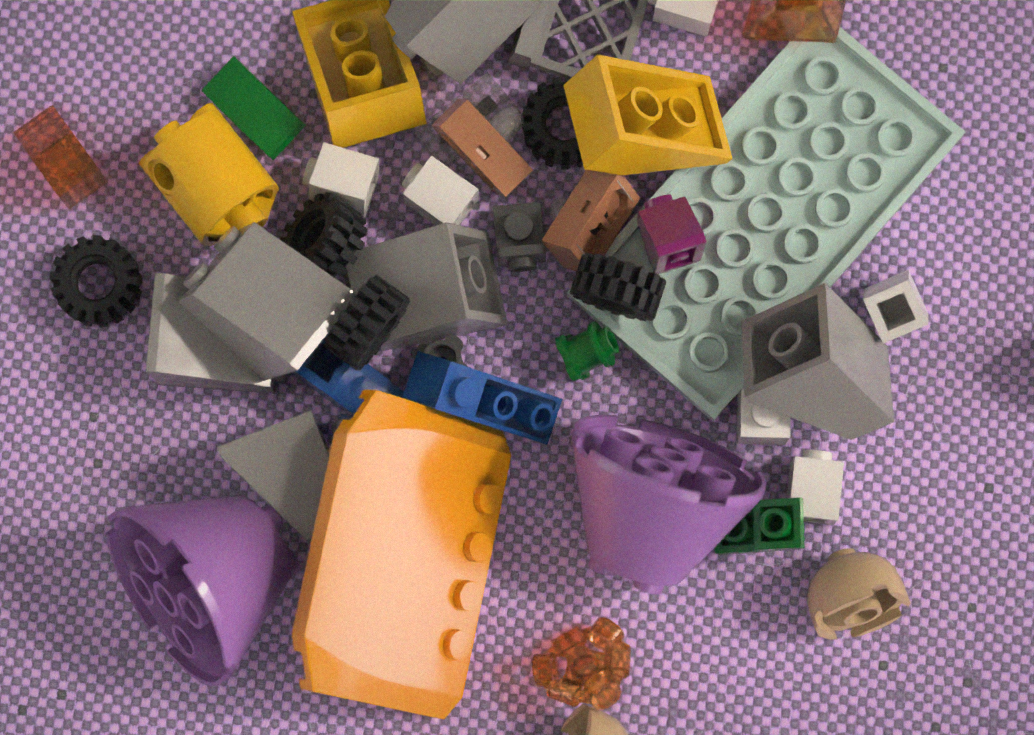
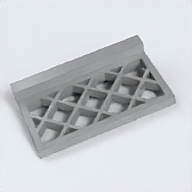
M540 0L542 5L517 29L507 63L523 69L528 65L569 80V76L573 77L579 71V69L570 67L571 65L578 62L580 67L583 68L588 63L586 58L608 48L613 58L630 61L648 0H637L635 8H633L629 0H612L596 8L593 0H583L589 12L569 22L566 21L558 5L559 0ZM621 4L630 20L627 31L612 38L600 14ZM555 16L559 27L550 31ZM592 18L604 42L582 52L571 28ZM562 32L575 55L562 63L542 57L546 41ZM624 40L623 47L620 53L616 46V43Z

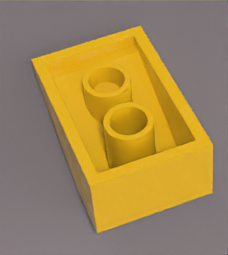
M329 0L292 11L332 144L345 148L427 124L421 89L411 60L393 42L392 37L396 32L385 18L390 7L389 0Z
M597 54L563 85L585 170L617 175H631L727 164L733 159L710 76Z

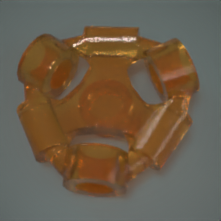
M599 617L590 627L580 630L578 626H575L550 641L552 646L545 653L533 655L532 671L536 686L544 687L548 698L572 707H577L580 703L591 704L598 710L613 706L621 696L620 684L622 679L630 675L631 647L624 643L623 638L625 636L623 630L612 620ZM589 640L603 652L589 649L585 646L586 641ZM557 657L567 659L566 671L561 679H559Z

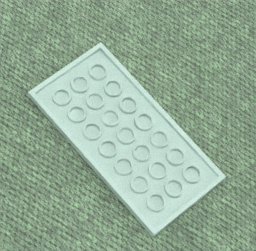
M819 9L722 117L733 159L727 164L676 169L650 198L653 199L667 194H671L673 200L686 197L707 241L701 261L659 274L661 278L666 280V285L655 319L653 321H640L636 318H626L620 314L617 316L611 314L610 311L599 310L594 305H587L582 300L574 298L570 294L571 288L567 292V297L602 327L608 326L617 340L713 422L735 398L740 389L744 387L741 321L823 283H826L831 288L965 134L961 127ZM637 213L617 235L605 257L612 256L618 258L619 261H629L634 263V266H643L649 269V272H653L636 222Z

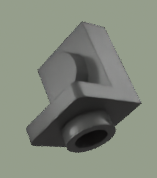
M541 202L493 206L498 266L508 265V271L525 272L537 269V263L546 262V248L541 241L544 237Z

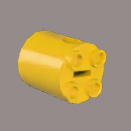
M213 103L202 106L186 123L180 125L177 120H174L156 133L154 139L158 145L146 153L138 164L203 247L216 244L233 226L239 230L255 222L263 228L268 221L279 187Z

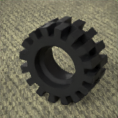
M561 77L552 78V83L546 85L545 82L538 85L537 92L535 94L531 92L527 98V105L523 107L522 112L524 142L527 148H531L532 155L537 160L540 158L545 160L546 166L553 168L554 164L561 165V170L570 169V165L573 164L581 167L583 162L577 138L575 137L570 140L557 139L550 134L546 126L547 117L554 109L562 106L569 107L563 86L567 81H561Z
M328 192L325 195L319 193L315 195L314 202L308 199L303 203L304 210L302 212L298 209L294 212L292 216L295 220L292 224H286L284 231L288 234L287 236L280 237V240L334 278H336V274L343 277L348 272L345 266L349 262L354 265L358 259L354 255L356 250H362L365 242L360 240V238L367 236V228L364 227L367 222L360 212L337 196Z
M93 235L91 240H87L84 236L77 238L78 244L73 247L68 243L62 248L65 254L61 258L56 256L53 264L56 266L55 272L50 271L49 280L53 283L51 292L58 301L57 304L72 319L78 320L83 325L92 327V324H97L100 328L108 327V322L115 321L117 324L124 320L122 315L127 311L130 314L136 308L133 303L135 299L140 300L142 291L139 289L140 283H143L142 275L138 270L139 266L135 259L117 241L111 238L105 240L101 235ZM93 264L108 266L113 271L115 278L111 292L100 299H89L83 296L79 290L78 281L81 273L85 268Z
M585 253V255L582 254L570 294L587 305H594L599 310H607L617 316L620 314L629 319L636 318L640 321H653L663 295L666 280L655 272H649V269L643 266H634L632 262L619 261L618 258L612 256L606 258L602 254L595 253L593 255Z
M375 275L371 277L366 285L363 284L358 290L357 295L350 299L347 308L339 314L338 321L332 325L331 333L325 339L324 347L356 371L361 370L364 365L371 361L373 355L380 351L382 344L390 338L391 332L400 323L399 319L407 311L406 308L409 306L410 298L380 276Z

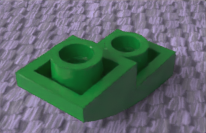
M235 56L201 90L272 160L306 126Z
M803 498L760 500L714 548L715 554H745L805 548Z

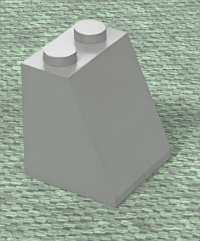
M393 0L385 18L396 32L392 37L393 42L405 55L411 59L419 55L423 64L434 75L440 78L445 73L459 84H462L542 3L540 0Z
M253 222L239 230L235 226L231 227L217 241L214 248L219 253L208 266L202 262L186 277L183 285L188 289L178 302L265 381L297 371L328 334L332 325L338 321L339 314L347 308L350 299L357 294L260 225Z
M446 222L367 246L362 250H356L354 255L358 259L354 265L350 262L346 265L348 272L344 275L345 284L356 294L363 284L366 285L371 277L378 275L410 298L409 306L406 308L407 311L399 319L400 323L391 332L387 342L382 344L380 349L382 351L416 345L423 341L431 342L445 339L449 335L460 336L508 325L488 232Z
M155 273L146 372L160 386L275 394L276 381L284 382L285 374L264 381L178 302L188 289L183 285L186 279L185 276Z
M826 283L741 321L744 396L749 402L850 440L894 422L888 346L882 343L881 339Z
M307 411L218 446L217 449L223 460L311 544L329 460V453L327 451L329 448L312 411Z

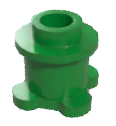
M593 321L587 325V330L574 336L572 334L567 336L561 334L555 337L556 347L561 353L566 371L573 381L589 378L590 371L604 365L609 368L615 364V354L619 352V346L615 335L608 326L602 328L597 322Z

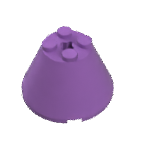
M592 415L581 418L574 425L571 441L587 549L590 555L588 566L596 573L606 576L617 574L633 580V585L638 590L648 594L659 595L662 593L664 586L679 584L763 498L767 486L763 474L756 472L755 477H753L744 470L747 462L746 459L711 440L673 426L641 419L638 428L616 424L618 419L616 415Z
M245 495L126 506L116 510L108 517L110 523L114 521V528L106 532V539L117 575L135 610L148 630L158 625L162 633L173 645L166 653L185 672L199 682L209 686H218L224 683L233 675L291 577L300 571L298 559L286 547L279 533L283 529L280 516L269 504L260 508Z

